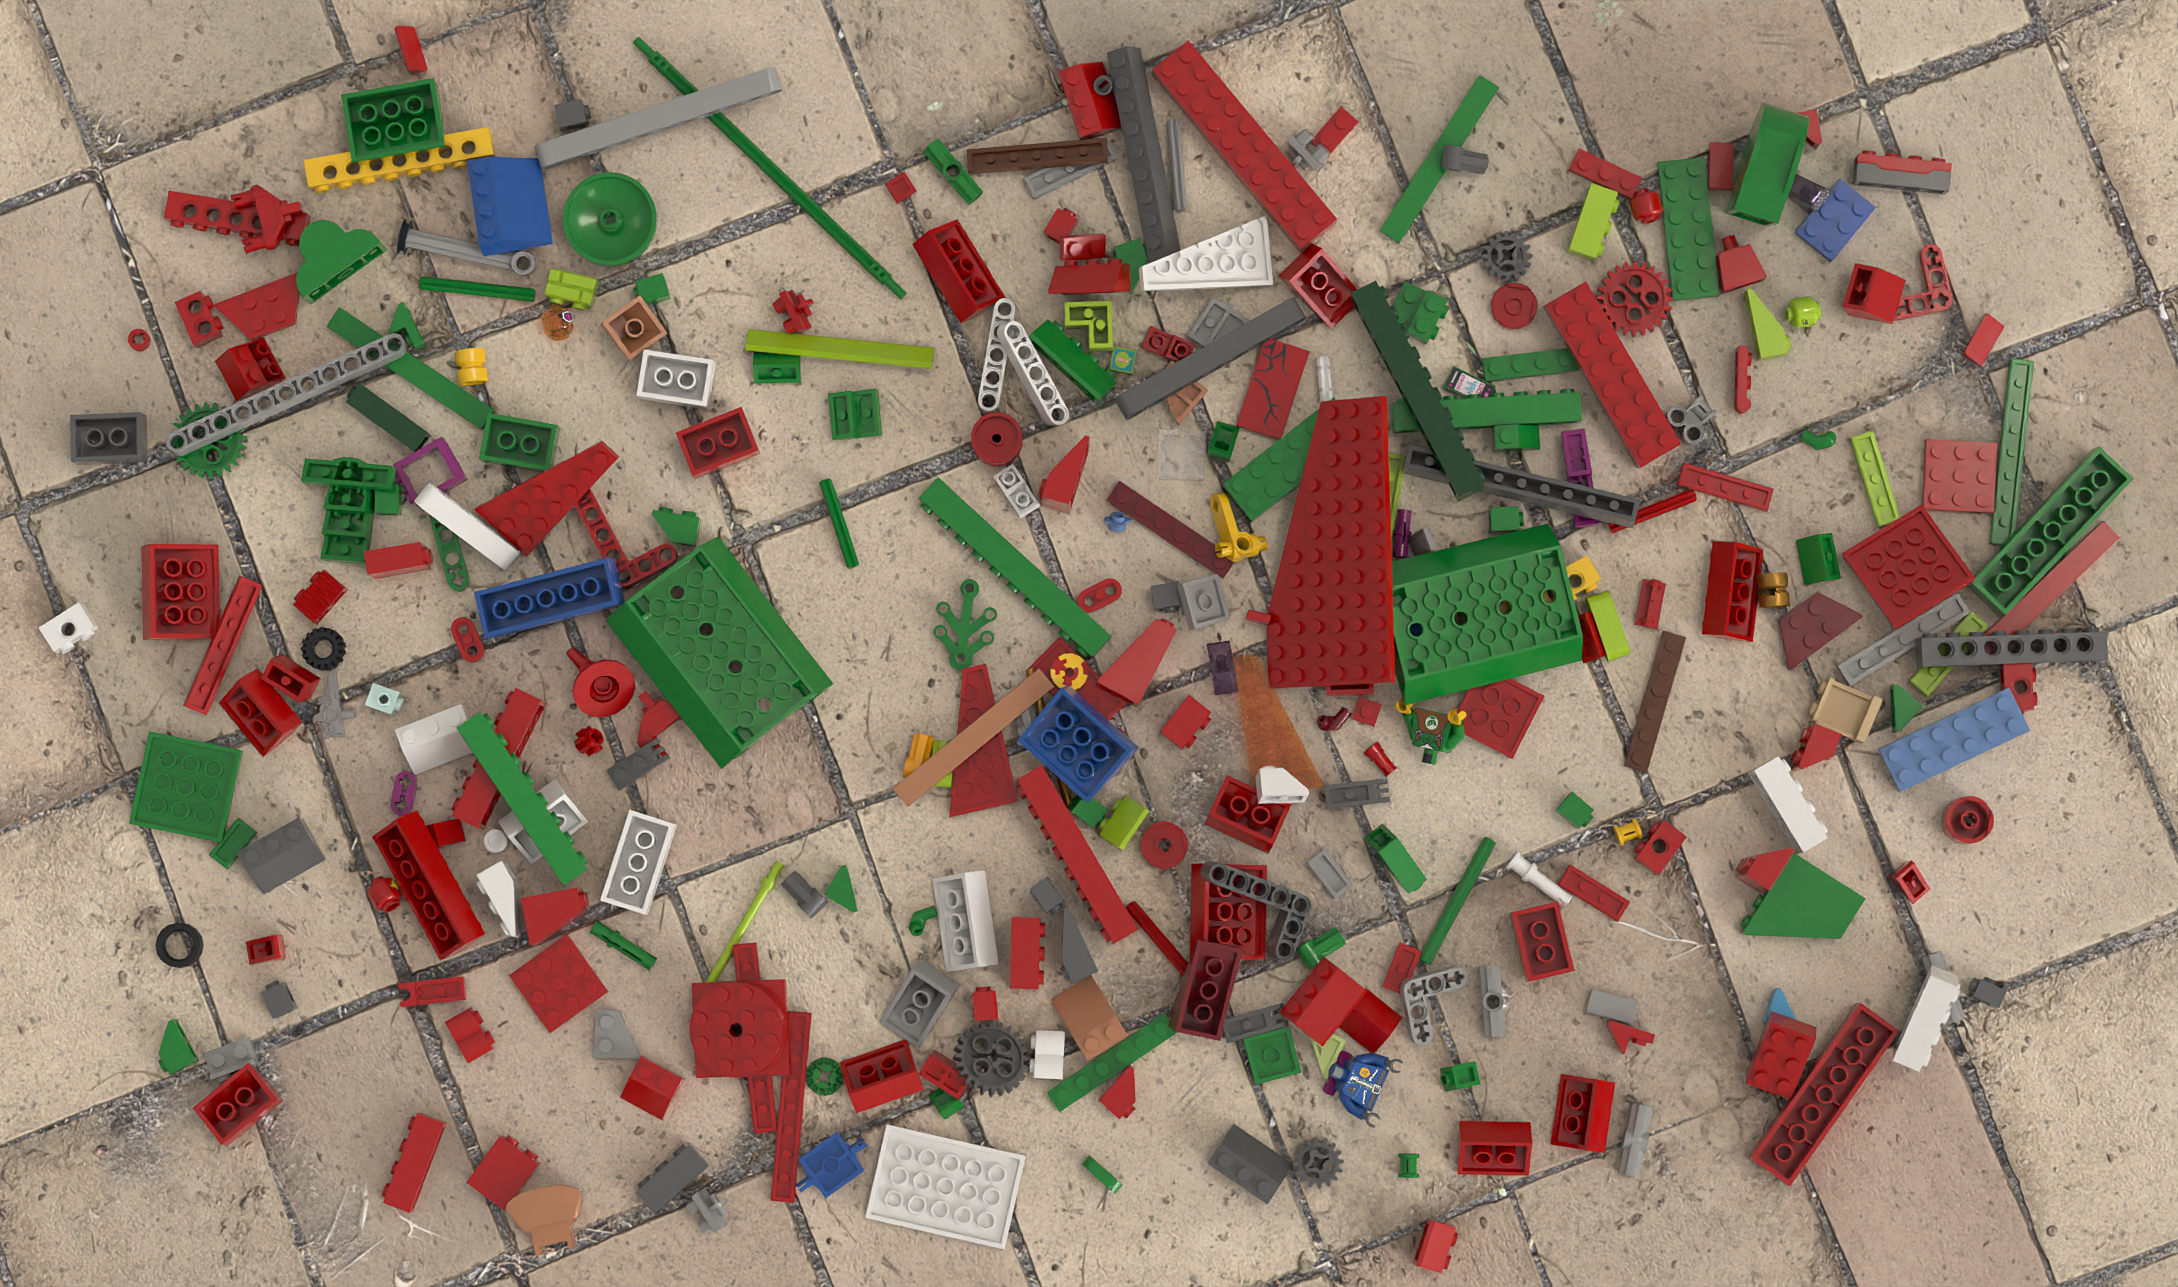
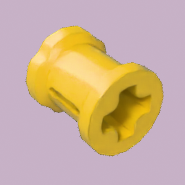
M1636 818L1632 819L1631 823L1623 826H1613L1620 846L1624 845L1626 841L1643 838Z

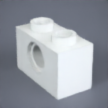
M78 602L39 627L53 652L65 654L75 647L74 643L81 639L85 641L95 634L93 631L98 629V626L85 605ZM69 624H73L75 627V631L71 636H67L65 633V628Z

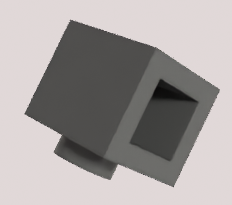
M1179 581L1150 587L1154 611L1164 610L1165 613L1179 611L1178 607L1182 606L1177 587Z

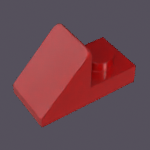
M1607 1020L1606 1026L1622 1055L1625 1054L1630 1037L1633 1038L1632 1043L1644 1047L1646 1043L1653 1044L1655 1034Z

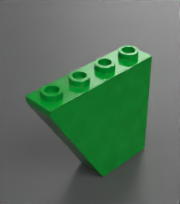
M1793 853L1770 891H1766L1763 896L1759 894L1752 906L1755 909L1751 916L1747 914L1740 924L1742 930L1740 933L1749 936L1841 939L1866 898Z

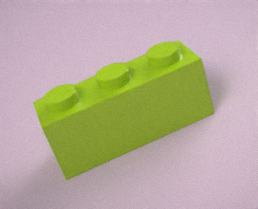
M1591 183L1567 253L1594 262L1596 256L1601 257L1605 246L1601 241L1604 234H1609L1612 222L1609 221L1611 212L1616 213L1620 200L1616 199L1618 192Z

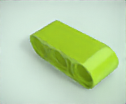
M1609 590L1586 597V604L1596 624L1606 653L1605 658L1607 662L1630 655V648Z

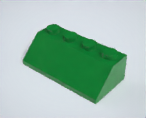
M1047 319L1029 335L1034 348L1096 405H1099L1117 386L1115 381L1116 375L1108 368L1103 370L1098 365L1099 360L1092 353L1086 354L1080 349L1082 344L1073 336L1069 339L1063 333L1065 329L1057 321L1052 323Z

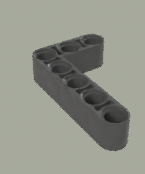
M1213 861L1203 864L1201 876L1205 881L1280 909L1267 944V952L1273 958L1284 961L1290 960L1295 954L1311 910V900L1309 897L1225 864ZM1217 867L1218 875L1213 879L1212 871ZM1237 875L1239 881L1236 886H1233V878ZM1258 883L1259 890L1254 894L1253 887ZM1279 891V899L1275 902L1274 894ZM1299 899L1300 906L1298 909H1295L1294 903ZM1291 921L1292 928L1287 932L1286 925ZM1283 943L1284 950L1279 954L1278 947Z

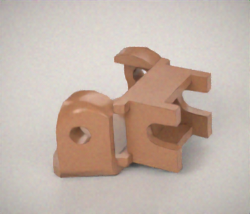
M552 1185L523 1192L513 1197L507 1203L506 1210L518 1229L525 1230L526 1234L531 1233L536 1256L544 1253L543 1246L564 1241H567L568 1249L574 1248L577 1245L572 1224L581 1216L583 1191L571 1185Z

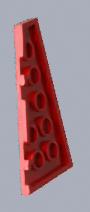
M986 664L963 669L957 735L995 705ZM1002 731L954 769L949 818L1018 802Z

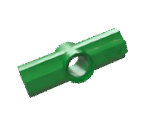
M939 139L933 141L923 151L926 157L943 175L945 181L954 188L968 206L984 193L964 170L962 164L953 157ZM951 167H956L960 173L956 177H950L947 175V170Z

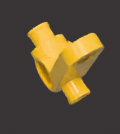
M1225 493L1213 494L1210 498V507L1221 542L1215 545V552L1221 551L1216 555L1219 558L1226 556L1232 562H1241L1244 558L1257 556L1259 551H1266L1268 542H1262L1267 540L1265 536L1257 537L1254 533L1238 532L1227 495Z

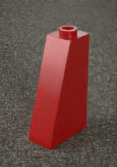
M1163 618L1161 620L1155 619L1102 674L1095 686L1137 707L1177 629L1173 628L1174 624Z

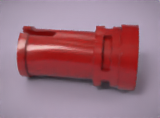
M1377 741L1365 750L1363 754L1371 762L1373 761L1384 776L1387 777L1397 767L1386 756L1385 750L1381 748L1380 743Z

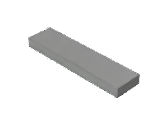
M1106 138L1108 163L1042 168L1023 177L1033 200L1116 161L1117 157L1108 138Z

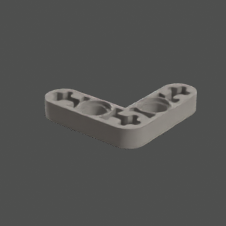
M1449 966L1409 977L1402 981L1400 994L1409 1037L1413 1043L1425 1046L1433 1038L1426 997L1463 987L1467 982V973L1464 969L1458 966ZM1454 972L1460 974V977L1457 978V982L1453 980L1445 981L1444 977H1453ZM1432 977L1439 979V985L1435 989H1430L1428 986V982ZM1410 984L1414 986H1423V989H1414L1413 994L1407 992V989L1411 988ZM1419 1005L1422 1013L1419 1017L1413 1018L1411 1010L1414 1006ZM1413 1023H1419L1420 1029L1425 1031V1034L1422 1035V1040L1416 1037L1420 1030L1419 1026L1413 1025Z

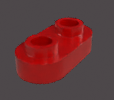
M1105 579L1083 590L1078 596V606L1086 613H1093L1117 601L1122 594V586L1116 579ZM1107 587H1113L1115 589L1113 595H1108L1106 593ZM1087 597H1091L1094 600V603L1090 606L1085 604Z
M466 617L454 620L451 625V633L462 658L470 663L480 661L484 657L485 648L474 623ZM463 625L468 627V631L465 634L460 633V628ZM471 647L477 648L475 655H470L469 650Z

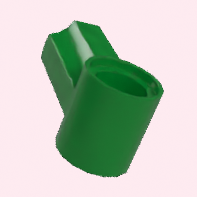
M1335 927L1315 940L1313 938L1301 945L1296 951L1306 968L1310 969L1318 964L1323 957L1346 945V942Z

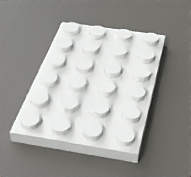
M887 1124L865 1218L1005 1250L1026 1156Z

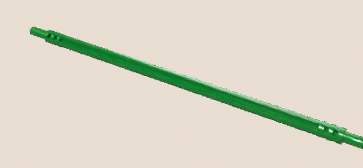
M640 37L634 40L633 44L649 58L648 62L684 96L698 91L658 51L655 52ZM719 112L707 116L716 127L881 285L885 284L900 300L905 297L907 293L891 278L892 275L724 114Z

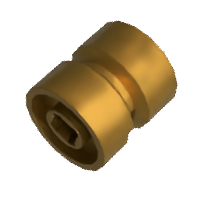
M1787 572L1757 575L1758 589L1762 590V593L1759 594L1760 608L1790 606L1789 592L1785 591V588L1789 586ZM1771 590H1776L1775 595H1772Z

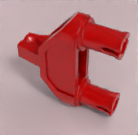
M258 184L250 187L248 191L230 196L231 200H233L232 205L234 209L250 204L257 206L263 232L262 235L242 239L246 254L264 248L267 250L276 249L284 237L289 222L292 221V216L303 213L300 202L288 204L287 200L281 201Z
M647 691L638 696L646 706L642 709L644 714L637 740L640 748L658 738L657 736L677 720H682L668 701L660 700L659 697L653 700ZM658 744V745L654 746V749L656 750V749L660 748L661 745ZM664 751V752H662L660 755H661V756H664V755H666V754H668V753H666V751Z

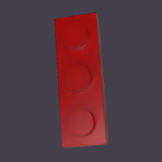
M1578 149L1568 170L1604 188L1616 191L1619 195L1630 200L1634 197V192L1637 191L1642 177L1581 149Z

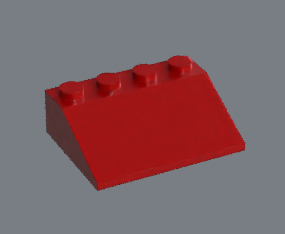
M1085 435L1048 474L1047 479H1042L1039 488V500H1042V507L1070 515L1090 449V436Z
M147 544L141 546L143 640L212 639L220 621L218 545Z
M1205 863L1191 864L1190 957L1196 940L1200 939L1242 948L1240 960H1265L1266 904L1205 881L1201 876V868ZM1225 864L1267 881V865ZM1217 867L1212 871L1213 879L1218 875ZM1237 875L1233 878V886H1236L1239 881ZM1258 883L1253 887L1254 894L1259 890Z

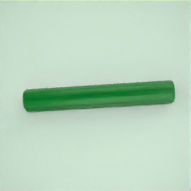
M830 478L824 479L819 484L848 569L857 567L859 565L857 555L832 480Z

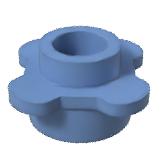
M1113 512L1111 516L1104 518V522L1108 524V529L1114 532L1125 531L1127 523L1132 521L1130 517H1125V514L1122 512Z

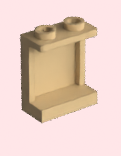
M1831 677L1827 678L1826 681L1822 680L1817 690V693L1820 694L1817 703H1812L1808 715L1811 716L1809 722L1841 733V736L1857 743H1865L1883 699L1869 696L1839 683Z

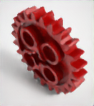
M1626 261L1623 264V269L1616 265L1614 267L1615 274L1608 271L1607 276L1609 279L1602 278L1601 282L1605 287L1597 288V291L1603 294L1596 297L1597 301L1602 302L1600 306L1610 323L1615 325L1614 330L1623 329V336L1628 331H1631L1632 337H1635L1637 331H1639L1643 337L1645 336L1646 329L1653 333V324L1660 328L1662 323L1659 318L1666 320L1668 316L1664 311H1671L1672 309L1666 305V303L1673 300L1672 297L1666 295L1672 291V288L1664 287L1668 279L1661 281L1659 278L1662 276V272L1655 275L1653 273L1655 266L1648 270L1646 269V262L1641 267H1638L1637 261H1634L1632 267H1629ZM1635 277L1639 279L1640 287H1631L1629 278ZM1619 284H1623L1629 293L1621 289ZM1615 293L1621 294L1624 299L1623 303H1614L1612 295ZM1653 294L1657 299L1656 304H1648L1645 301V295ZM1637 295L1639 297L1637 302L1631 303V296ZM1642 307L1647 309L1649 314H1646ZM1636 310L1640 314V320H1631L1628 316L1629 311Z

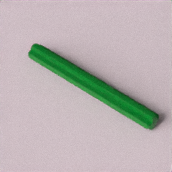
M425 276L420 278L419 287L422 290L533 302L536 291L533 288Z

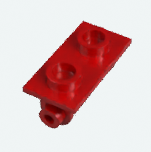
M1643 579L1634 625L1652 629L1658 628L1666 583L1656 579Z

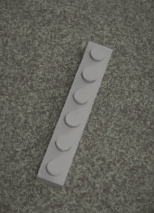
M1956 593L1839 664L1837 668L1848 686H1851L1915 647V639L1923 638V634L1938 633L1969 614L1970 611L1960 595Z

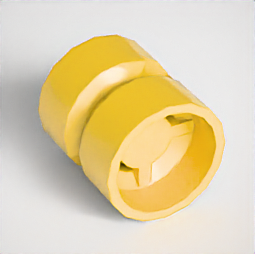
M469 348L455 351L456 364L458 367H461L457 371L458 385L473 386L489 382L487 368L482 366L486 362L484 348Z

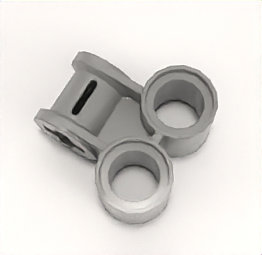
M1702 395L1686 409L1682 406H1674L1665 414L1672 429H1683L1680 437L1686 446H1695L1704 438L1702 426L1717 413L1716 410H1712L1703 401L1704 397ZM1672 412L1681 414V423H1674L1672 421ZM1688 429H1694L1698 433L1697 440L1693 441L1687 437Z

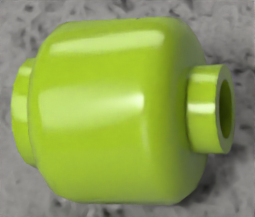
M1811 296L1793 298L1790 300L1788 307L1785 308V319L1790 321L1794 328L1812 327L1821 318L1820 304Z

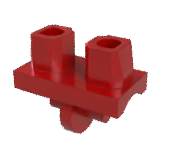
M784 290L779 293L780 298L772 305L778 314L788 311L791 318L783 322L786 332L794 333L797 331H807L812 328L807 317L812 315L809 307L814 304L813 299L805 301L802 294L796 296L793 290L788 292Z

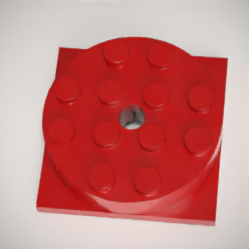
M786 979L692 983L693 1013L690 1019L689 1033L691 1044L695 1051L696 1078H741L747 1076L790 1074ZM736 1023H739L743 1028V1033L740 1036L734 1030H731Z

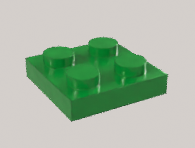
M1289 1027L1243 1039L1255 1085L1302 1073Z

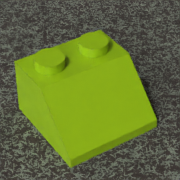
M1127 796L1123 800L1118 798L1111 808L1114 814L1110 820L1105 817L1098 827L1101 831L1099 836L1120 851L1125 849L1149 813L1148 809Z

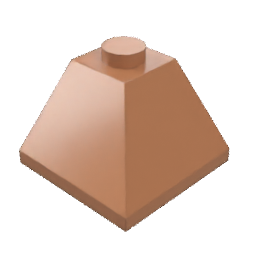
M640 295L600 324L614 345L629 361L667 334Z

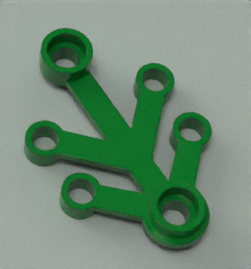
M972 579L963 581L960 586L961 594L964 596L961 623L950 611V605L947 602H940L936 606L937 613L946 619L959 636L957 647L947 635L948 631L945 626L937 625L933 630L934 636L940 639L949 650V662L956 670L969 668L973 661L972 656L985 645H990L994 641L993 633L991 631H984L981 633L979 640L967 647L968 638L988 622H993L997 618L996 610L988 607L983 611V615L970 624L973 598L979 593V585ZM968 584L974 586V591L971 593L965 591V587ZM941 605H946L948 607L946 613H941L939 611V607ZM989 610L995 613L992 619H988L985 616ZM938 628L945 630V634L941 637L936 635ZM984 634L992 636L990 642L983 641ZM959 654L965 656V661L962 663L956 660Z

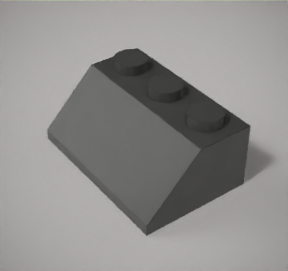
M299 817L236 852L247 873L263 894L326 860L304 818Z
M1233 1124L1208 1161L1210 1166L1266 1204L1270 1202L1292 1167L1291 1162L1235 1124Z

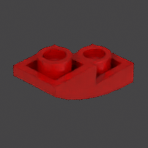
M1149 326L1140 348L1176 363L1191 355L1195 344Z

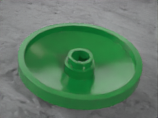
M599 173L583 180L570 193L563 210V228L568 242L582 258L600 266H620L637 259L647 250L656 233L657 212L650 194L638 181L620 173Z

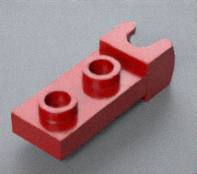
M464 976L398 984L399 989H407L410 992V998L401 1001L400 1007L467 1000Z

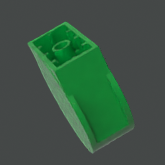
M1762 103L1745 144L1725 214L1768 227L1779 224L1805 145L1810 120L1808 116Z

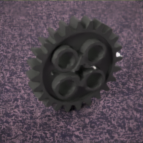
M993 1020L989 1022L987 1027L981 1021L978 1027L973 1024L970 1027V1031L966 1029L963 1032V1037L960 1036L957 1040L960 1045L954 1047V1051L957 1054L953 1056V1060L959 1061L954 1066V1069H961L958 1078H966L964 1086L971 1083L973 1085L972 1092L979 1088L981 1096L985 1091H988L989 1096L993 1097L995 1091H997V1094L1001 1097L1004 1094V1090L1008 1094L1011 1093L1013 1087L1018 1088L1020 1085L1019 1081L1025 1079L1024 1073L1029 1070V1067L1024 1064H1027L1030 1058L1024 1056L1029 1049L1021 1048L1025 1040L1017 1041L1016 1039L1019 1033L1016 1032L1012 1035L1010 1033L1011 1026L1007 1027L1006 1030L1002 1029V1022L997 1027H994ZM975 1043L981 1044L984 1047V1051L978 1050L975 1047ZM998 1044L1004 1045L1007 1048V1052L1001 1051L998 1048ZM975 1066H981L985 1073H979ZM998 1067H1004L1008 1074H1002Z

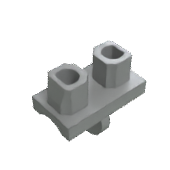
M1304 129L1297 135H1291L1287 141L1300 153L1298 155L1292 150L1288 155L1293 159L1291 164L1294 168L1300 166L1305 171L1309 167L1304 161L1306 160L1315 170H1321L1325 166L1323 162L1327 159L1330 152L1322 144L1313 152L1307 147L1315 138L1308 129Z
M704 1188L692 1195V1199L686 1204L690 1214L694 1215L701 1211L705 1219L698 1223L702 1234L712 1231L716 1232L728 1224L723 1217L727 1212L722 1206L728 1202L726 1197L719 1201L715 1193L710 1196L707 1189Z

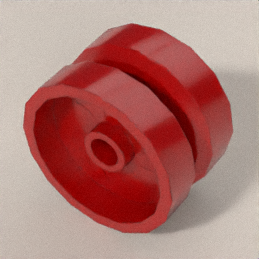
M1001 412L988 413L974 424L971 432L972 449L976 457L984 464L992 467L1006 466L1020 455L1023 446L1022 431L1017 421L1010 415ZM998 435L1001 441L999 443L993 442V436Z

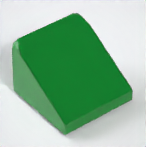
M941 1088L929 1095L944 1119L949 1118L964 1107L960 1099L958 1100Z

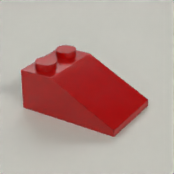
M1313 243L1279 275L1290 290L1329 329H1332L1354 307L1351 301V292L1357 290V288L1321 247Z

